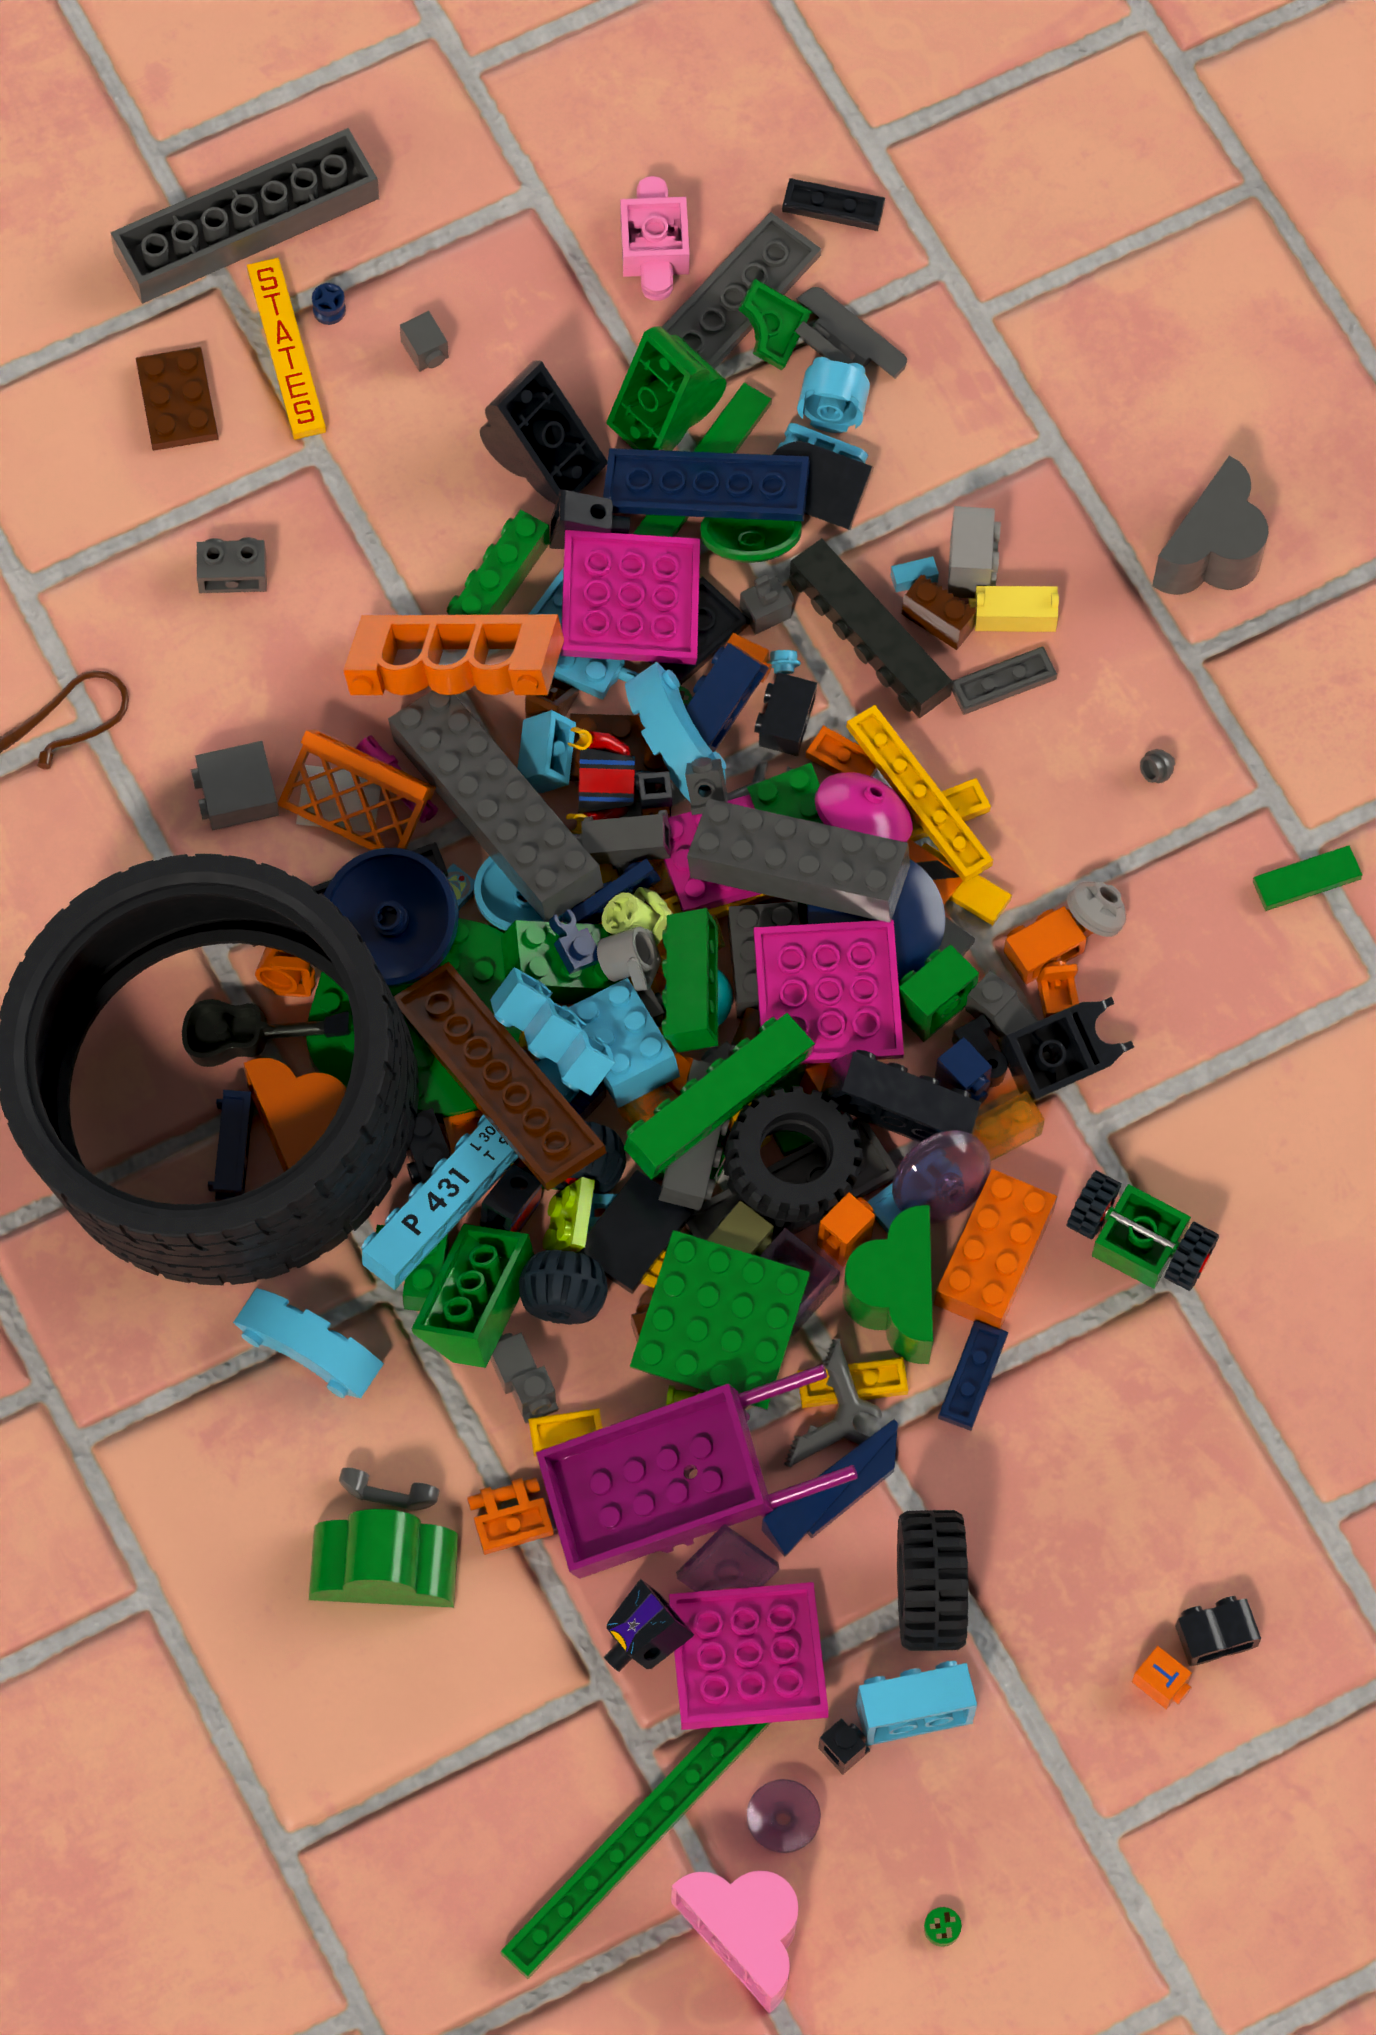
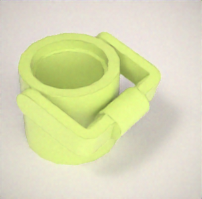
M639 887L634 895L631 893H620L608 902L602 914V925L612 935L635 927L649 929L653 933L656 945H658L662 939L663 930L667 929V915L673 913L657 892Z

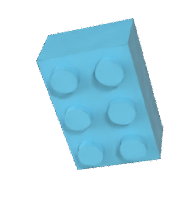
M628 977L568 1007L586 1024L583 1030L589 1037L594 1040L596 1037H600L611 1049L615 1064L602 1082L618 1108L680 1077L673 1051Z
M947 1661L936 1665L935 1670L922 1672L920 1668H914L901 1672L900 1677L886 1680L885 1676L866 1679L864 1685H860L858 1688L856 1701L862 1732L866 1738L865 1744L870 1746L973 1724L977 1702L967 1663L958 1665L957 1661Z

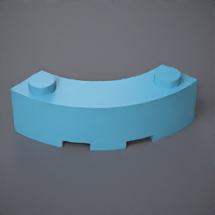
M655 662L626 682L625 690L632 713L635 715L639 713L640 720L645 727L641 733L654 755L662 754L663 761L670 771V779L690 802L685 777L687 763H692L695 759L703 757L711 758L712 760L721 759L725 784L726 763L718 752H712L693 724L679 692L680 683L676 675L671 670L665 671L658 662Z
M256 1288L233 1322L243 1331L242 1338L255 1347L260 1345L269 1347L300 1363L328 1383L326 1387L335 1395L341 1398L348 1395L361 1399L384 1363L352 1337L347 1339L334 1330L329 1331L328 1328L331 1323L308 1309L303 1312L292 1305H287L289 1303L288 1299Z

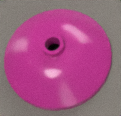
M838 773L827 777L816 791V810L825 825L906 843L911 836L913 822L906 804L892 788L876 778L860 773Z

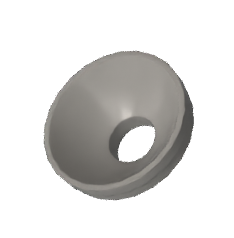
M1082 882L1067 897L1069 909L1076 920L1095 934L1105 937L1115 936L1126 922V911L1120 898L1121 893L1112 885H1106L1103 882Z

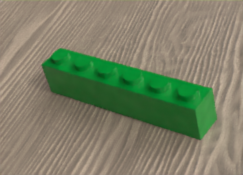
M788 1013L778 1020L775 1017L770 1018L760 1027L759 1035L752 1040L748 1037L743 1039L732 1050L734 1054L728 1059L724 1060L722 1057L717 1059L706 1070L708 1073L699 1081L696 1078L690 1080L680 1090L681 1095L675 1100L671 1101L669 1098L664 1100L653 1111V1117L646 1122L641 1119L626 1132L628 1137L623 1149L651 1180L737 1114L745 1105L751 1103L753 1098L764 1093L810 1057L815 1043Z

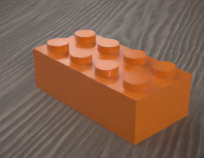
M992 1169L938 1285L934 1305L973 1322L977 1320L1001 1329L1054 1212L1057 1196Z

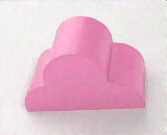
M769 1871L748 1872L731 1884L724 1878L710 1872H695L682 1877L672 1885L671 1903L770 2014L781 2003L787 1989L790 1963L786 1949L794 1938L798 1917V1900L792 1886L781 1876Z

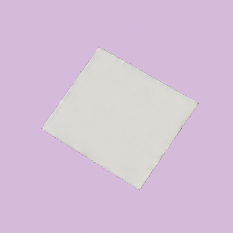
M305 765L309 777L325 772L324 767ZM342 769L332 773L339 792L355 786L349 771ZM327 776L311 781L317 800L333 795ZM359 777L361 783L368 781ZM305 784L301 788L300 807L311 803ZM376 784L363 787L369 807L379 803L381 787ZM357 790L341 796L347 815L363 809ZM335 798L319 804L325 819L333 821L341 818ZM313 807L306 809L315 814ZM378 808L371 810L375 823ZM365 813L349 819L353 831L372 832ZM297 815L296 824L322 827ZM343 821L337 823V825L345 828Z

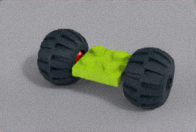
M586 1122V1124L603 1142L607 1153L555 1186V1188L561 1191L551 1198L547 1212L551 1218L549 1229L543 1238V1249L546 1251L533 1255L523 1267L519 1277V1295L526 1311L536 1318L552 1323L572 1325L589 1322L603 1308L607 1297V1278L602 1266L595 1259L577 1252L585 1248L593 1193L603 1194L615 1187L626 1167V1155L620 1136L611 1128L595 1122Z

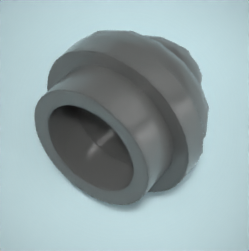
M1153 749L1148 751L1140 761L1141 773L1148 782L1163 783L1173 774L1175 758L1164 750Z

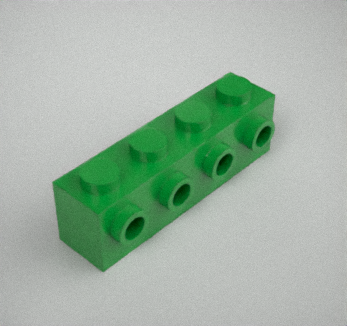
M521 509L514 519L509 518L502 528L501 538L497 544L492 543L487 548L483 556V564L478 571L476 569L472 570L467 577L464 591L460 596L455 595L450 601L446 611L448 615H500L550 544L549 525Z
M707 908L667 915V929H664L662 932L664 947L667 950V959L662 961L663 974L666 979V989L662 991V1000L666 1009V1019L662 1021L664 1038L670 1040L677 1052L718 1046V925Z

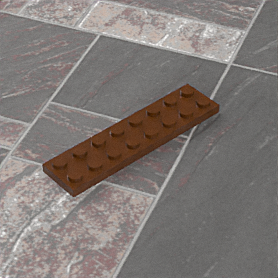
M449 961L394 996L406 1023L547 1191L607 1153L603 1142L506 1028L496 1020L494 1014Z

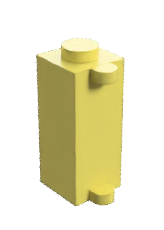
M976 586L975 598H969L968 604H970V608L975 607L976 609L975 631L1056 632L1059 605L1058 586Z

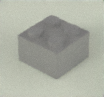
M954 506L948 574V593H953L954 597L975 598L976 586H996L1001 522L994 521L995 509Z

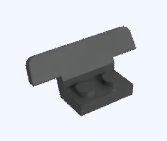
M812 287L796 298L819 319L812 327L803 321L795 332L821 356L831 361L847 364L858 363L864 368L873 361L894 379L905 369L907 358L903 353L822 288Z

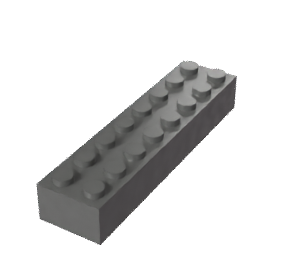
M347 128L110 232L114 254L143 304L378 200V178L351 131Z
M432 690L388 718L393 740L427 782L436 787L435 791L544 922H549L555 914L559 917L566 910L573 908L604 887L599 864L455 695L438 694Z

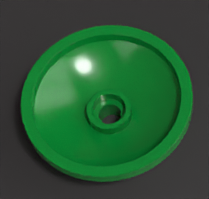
M704 517L701 522L700 531L703 543L716 555L735 562L756 563L775 559L792 549L801 538L802 524L801 521Z

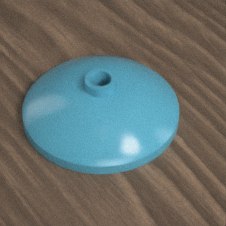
M489 856L479 868L474 882L475 900L481 914L491 924L504 931L515 920L543 921L528 902H523L525 900L523 895ZM562 915L558 917L560 922L562 921Z

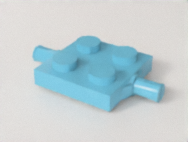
M559 656L553 678L603 700L609 688L619 679L628 682L639 673L624 667L625 660Z

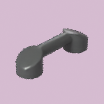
M354 1468L341 1469L339 1482L351 1495L359 1500L395 1506L409 1511L429 1508L438 1501L440 1490L428 1484L413 1483L410 1493L407 1495L367 1486L369 1474L362 1470Z

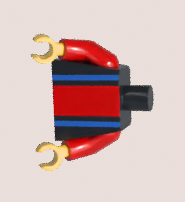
M572 727L571 731L580 735L576 743L568 742V745L580 750L578 813L583 814H568L566 819L577 820V827L575 830L570 831L572 834L582 833L584 817L592 816L593 820L620 818L627 814L629 806L634 805V791H639L638 774L655 773V770H635V755L630 753V749L626 744L610 733L587 731L578 727ZM655 783L646 785L645 789L655 791Z

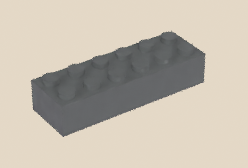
M708 799L687 855L691 878L891 923L910 867L909 846L906 842L713 799Z

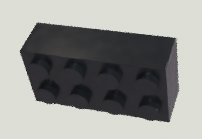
M865 1050L853 1051L830 1063L821 1090L823 1092L821 1099L829 1102L833 1098L841 1104L838 1110L848 1112L852 1116L934 1149L942 1148L944 1152L969 1142L981 1102L971 1099L969 1092L957 1088L949 1090L939 1086L940 1082L935 1078L925 1075L917 1077L907 1073L908 1069L903 1065L897 1063L885 1064L875 1060L876 1055Z

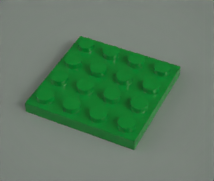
M673 1230L630 1368L703 1391H709L729 1383L740 1394L776 1381L807 1287L810 1272ZM771 1398L751 1406L768 1411Z

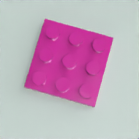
M750 794L727 801V803L755 809ZM690 811L668 818L671 828V858L662 860L682 912L703 908L709 910L760 895V893L691 878L687 855L702 814L692 815Z

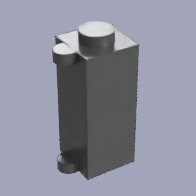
M659 810L656 815L593 820L592 816L584 817L582 833L577 834V840L599 865L643 861L646 858L647 860L671 858V828L668 823L667 810Z

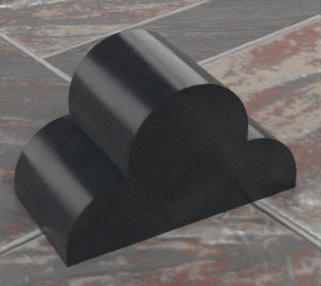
M532 361L485 408V415L488 421L480 428V437L486 449L504 468L517 476L525 477L540 495L555 505L561 490L579 493L607 465L608 461L542 361Z

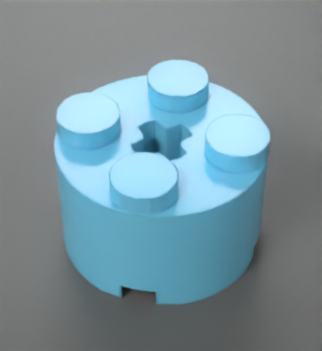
M825 357L815 358L813 364L805 371L797 406L799 416L803 419L805 415L811 420L810 425L812 427L830 433L847 432L848 427L855 424V429L859 427L863 421L870 389V382L865 375V368L858 363L847 364L831 361Z

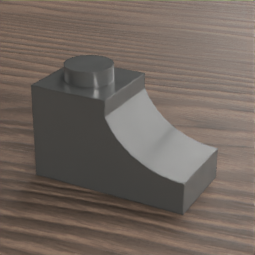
M991 970L967 996L965 1010L974 1018L984 1014L991 1025L990 1031L999 1038L1038 1022L1021 1003L1017 996V991Z

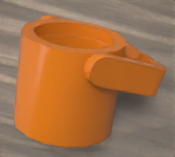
M265 948L255 972L257 980L279 996L310 997L312 988L316 985L315 970L311 967V964L281 950Z

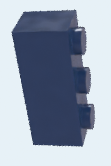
M728 643L726 647L722 646L715 653L711 662L714 666L707 676L703 675L697 681L693 688L695 695L688 705L684 704L693 724L712 752L716 751L769 669V667L731 643Z

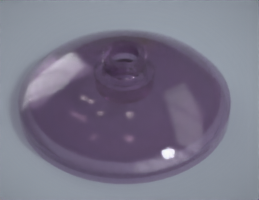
M963 1131L938 1133L920 1142L904 1157L893 1179L892 1194L898 1209L902 1212L910 1207L930 1205V1224L947 1221L966 1211L979 1198L990 1174L991 1161L986 1147L977 1137Z

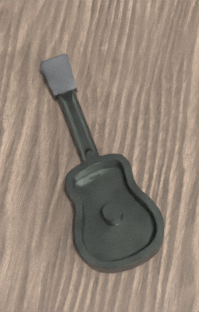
M208 999L197 1002L187 1011L182 1026V1043L186 1052L196 1064L203 1067H214L236 1057H255L260 1055L265 1048L267 1039L325 1035L328 1038L349 1035L351 1033L352 1016L348 1011L325 1017V1021L269 1025L265 1015L256 1004L230 1005L220 1000Z

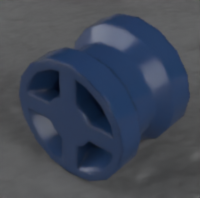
M333 283L321 284L315 288L312 293L314 317L318 322L326 325L336 324L341 321L346 312L343 290Z

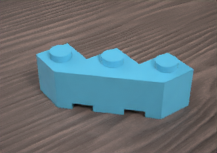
M514 967L490 999L494 1017L506 1027L511 1028L515 1026L524 1031L528 1045L527 1048L534 1056L542 1060L548 1058L557 1063L561 1081L565 1086L575 1092L582 1090L591 1096L615 1064L610 1047L600 1037H596L595 1040L589 1037L583 1030L586 1024L566 1005L561 1007L549 998L553 992L543 983Z

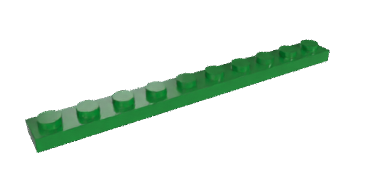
M771 1723L713 1727L501 1950V1955L522 1975L529 1979Z

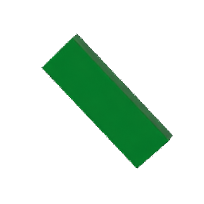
M1350 845L1255 876L1253 884L1265 911L1361 880L1362 873Z

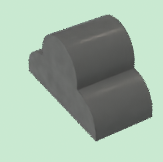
M1229 455L1158 555L1152 584L1154 588L1164 593L1180 595L1192 592L1202 585L1203 582H1206L1219 589L1234 590L1248 585L1257 576L1268 537V524L1263 513L1256 506L1248 502L1251 491L1250 475L1246 468L1235 458Z

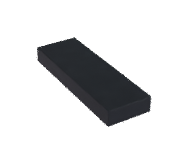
M789 178L782 212L878 231L885 198Z

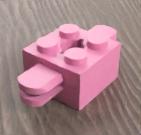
M650 176L640 180L637 186V199H620L623 277L641 276V288L644 296L653 301H661L668 298L673 290V275L689 274L690 254L686 197H668V188L665 181L659 177Z

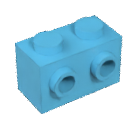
M553 710L523 720L517 769L539 794L569 785L573 747L569 746L568 742L574 743L575 732L571 731V728L576 727V722Z

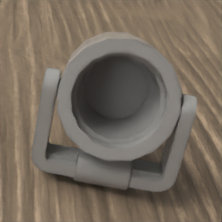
M635 927L603 938L598 942L597 956L599 964L608 979L617 982L631 977L636 991L650 989L661 963L660 953L652 931L642 927Z

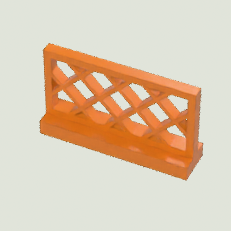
M316 729L306 730L300 742L303 744L279 798L278 806L370 850L385 848L379 833L396 828L400 839L397 848L407 849L428 800H431L436 787ZM309 753L320 757L325 772L312 777L308 776L304 764ZM328 762H330V763H332V764H334V765H336V766H338V767H335V768H332V769H331ZM345 769L351 773L355 786L339 792L332 773ZM301 773L303 780L297 782ZM327 776L333 795L317 800L311 781ZM359 777L368 781L361 783ZM305 784L311 803L300 807L289 802L293 789ZM376 784L381 787L385 801L369 807L363 787ZM357 790L363 809L347 815L341 796ZM389 791L399 796L391 798ZM335 798L341 818L329 821L323 817L319 804ZM405 798L416 803L411 817L400 821L393 802ZM387 805L394 823L377 829L371 810ZM313 807L315 814L306 809ZM365 813L372 832L360 836L354 833L349 819ZM343 821L345 828L337 825V823ZM408 823L405 831H403L401 825ZM374 836L375 842H372L366 838Z

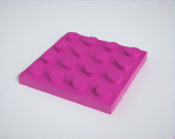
M565 530L561 617L564 642L560 656L696 665L700 539Z
M877 920L754 927L753 936L760 1027L770 1018L775 1017L778 1020L788 1013L815 1043L810 1057L801 1064L831 1063L853 1051L856 1052V1050H865L876 1055L875 1060L903 1059L904 1049L894 920H891V923Z
M814 1582L669 1594V1605L694 1634L691 1639L674 1651L681 1730L828 1718L829 1711Z

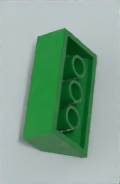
M463 1224L411 1328L413 1334L453 1363L486 1368L520 1298L519 1277L523 1267L534 1255L529 1234Z

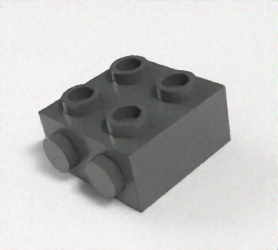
M263 741L195 755L197 768L191 769L195 789L202 788L204 799L198 800L202 819L210 820L212 831L279 816L277 798Z

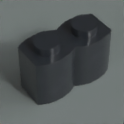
M1230 1596L1217 1601L1214 1608L1203 1610L1201 1606H1195L1181 1613L1182 1617L1178 1618L1175 1627L1189 1666L1204 1664L1223 1656L1242 1653L1258 1647L1261 1636L1247 1598L1237 1600L1236 1596Z

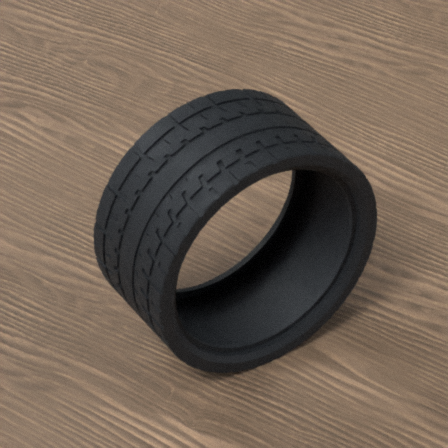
M184 854L140 863L129 867L128 871L123 873L119 871L99 881L98 884L88 888L70 901V905L66 909L62 908L44 926L43 931L36 936L24 954L26 957L23 962H19L11 978L8 992L5 993L0 1010V1103L14 1140L36 1173L82 1228L100 1245L103 1244L108 1251L127 1263L131 1262L141 1270L157 1276L160 1273L167 1279L179 1282H195L200 1285H224V1283L230 1282L232 1285L256 1282L264 1278H273L290 1272L289 1269L300 1268L318 1259L320 1255L331 1251L347 1239V1235L352 1230L356 1231L369 1218L375 1207L379 1206L392 1187L391 1181L393 1178H397L407 1156V1149L412 1141L416 1124L414 1116H417L419 1089L417 1088V1083H419L416 1056L413 1053L415 1049L409 1028L368 947L345 915L343 916L341 911L322 893L318 895L315 888L294 875L290 876L286 871L265 863H261V865L256 864L255 860L231 855L222 856L221 854H195V856ZM242 943L265 946L299 957L317 967L346 992L353 1015L355 1036L351 1075L345 1095L336 1115L320 1139L295 1165L280 1176L257 1189L225 1200L202 1204H170L135 1197L120 1191L98 1179L85 1168L75 1144L70 1115V1090L76 1059L86 1034L100 1011L127 982L143 970L165 958L190 949L216 944Z

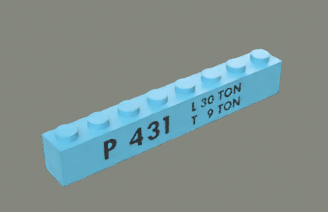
M548 1058L541 1059L539 1062L534 1061L570 1103L579 1091L575 1092L563 1084L557 1063ZM484 1115L479 1119L478 1127L471 1135L466 1133L459 1139L454 1148L455 1152L448 1159L442 1158L435 1165L431 1173L432 1176L425 1184L420 1182L413 1188L408 1197L409 1201L401 1209L396 1207L388 1215L385 1221L386 1225L378 1234L376 1232L371 1233L361 1247L362 1265L394 1290L519 1158Z

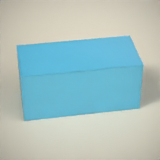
M933 556L891 566L890 576L896 593L909 590L920 575H925L926 579L931 578V583H938L939 572Z

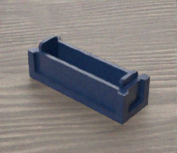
M223 1090V1099H216L217 1109L222 1110L215 1179L214 1181H208L207 1185L210 1192H215V1201L225 1200L245 1193L254 1106L252 1092Z

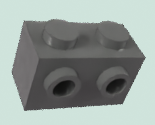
M247 537L239 541H223L212 538L205 542H197V583L199 593L266 592L267 566L265 541Z

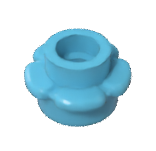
M794 650L770 652V661L767 662L772 665L771 668H774L775 674L778 672L792 674L794 673V668L801 665V661L797 660V651Z

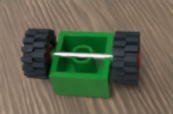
M1095 1170L1077 1199L1066 1226L1092 1240L1097 1235L1100 1227H1102L1104 1220H1106V1224L1095 1241L1092 1257L1155 1289L1166 1270L1165 1279L1191 1291L1210 1259L1212 1251L1217 1244L1216 1242L1219 1239V1234L1196 1222H1193L1188 1229L1191 1216L1130 1184L1125 1188L1115 1208L1112 1207L1122 1183Z

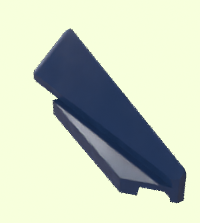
M895 1419L819 1475L822 1476L854 1465L858 1479L778 1506L762 1519L761 1530L784 1557L795 1548L806 1534L811 1538L815 1537L894 1472L898 1423Z

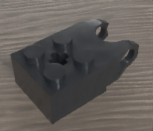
M1112 997L1100 1002L1078 1003L996 1040L1001 1052L1007 1059L1008 1068L1024 1104L1110 1067L1124 1052L1134 1048L1132 1041L1112 1045L1100 1040L1096 1034V1020L1107 1007L1115 1004ZM1046 1051L1051 1056L1047 1061L1044 1060L1042 1055Z

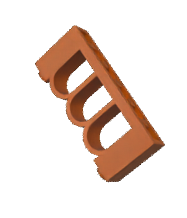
M558 614L361 615L343 671L350 695H383L385 689L392 694L409 695L422 691L427 686H430L431 690L438 694L455 695L471 689L474 685L479 691L489 695H501L514 691V695H548L564 637ZM422 649L419 656L412 662L403 665H393L398 650ZM444 649H468L465 656L458 662L439 665ZM489 649H514L511 657L506 661L494 665H485Z

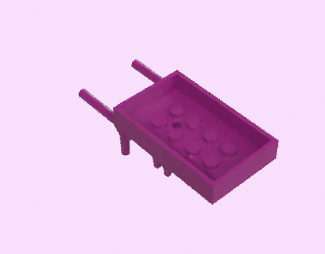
M824 1365L815 1366L740 1394L728 1383L536 1452L569 1572L580 1579L657 1551L669 1553L674 1551L673 1547L685 1544L689 1546L694 1544V1538L757 1516L764 1518L778 1506L858 1479L854 1465H850L768 1494L747 1424L750 1415L745 1409L749 1405L827 1378ZM697 1469V1475L689 1479L690 1472Z

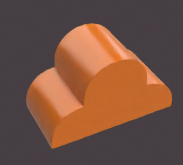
M272 1058L252 1059L243 1063L248 1090L252 1092L253 1102L281 1167L285 1172L295 1165L324 1134L336 1115L345 1095L346 1087L341 1081L329 1074L316 1072L296 1078L292 1070L278 1060Z

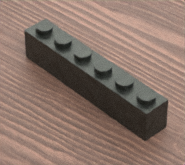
M822 538L791 560L789 579L794 588L800 593L804 591L811 599V604L820 616L825 615L833 623L832 626L836 634L842 640L847 639L854 646L857 657L864 664L869 663L875 669L879 681L886 688L891 687L895 691L900 704L908 712L913 711L920 719L951 696L952 680Z

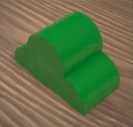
M661 326L652 327L644 331L606 424L633 449L672 451L682 440L687 430L700 422L716 406L726 389V380L680 336L670 335Z
M930 1205L914 1206L902 1211L892 1221L887 1239L865 1242L852 1252L845 1268L842 1294L845 1310L853 1321L867 1329L886 1330L887 1340L893 1351L898 1356L903 1357L904 1360L917 1364H929L933 1345Z
M389 1509L359 1510L349 1514L348 1520L320 1522L314 1526L309 1600L454 1608L459 1536L449 1528L432 1524H421V1520L412 1514Z

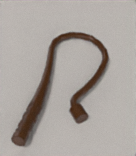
M90 671L80 674L39 712L1 736L0 753L29 733L63 701L76 685L85 679L104 678L114 683L122 696L121 707L115 717L95 729L49 743L44 751L40 752L37 766L41 769H50L53 759L51 751L53 749L97 736L121 721L127 711L129 702L126 686L118 677L109 672Z

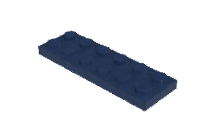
M609 448L603 498L611 499L613 501L612 513L804 521L810 461L808 456Z

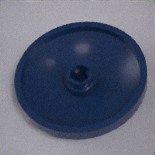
M379 848L360 854L346 863L335 874L324 893V896L341 911L343 916L345 915L358 931L389 988L414 983L430 974L447 956L455 940L459 911L453 887L445 874L435 864L413 851L402 848Z
M911 859L910 867L892 920H894L898 984L907 973L913 970L918 972L925 966L924 962L928 956L939 949L945 930V909L941 894L928 873ZM807 904L806 924L877 921Z

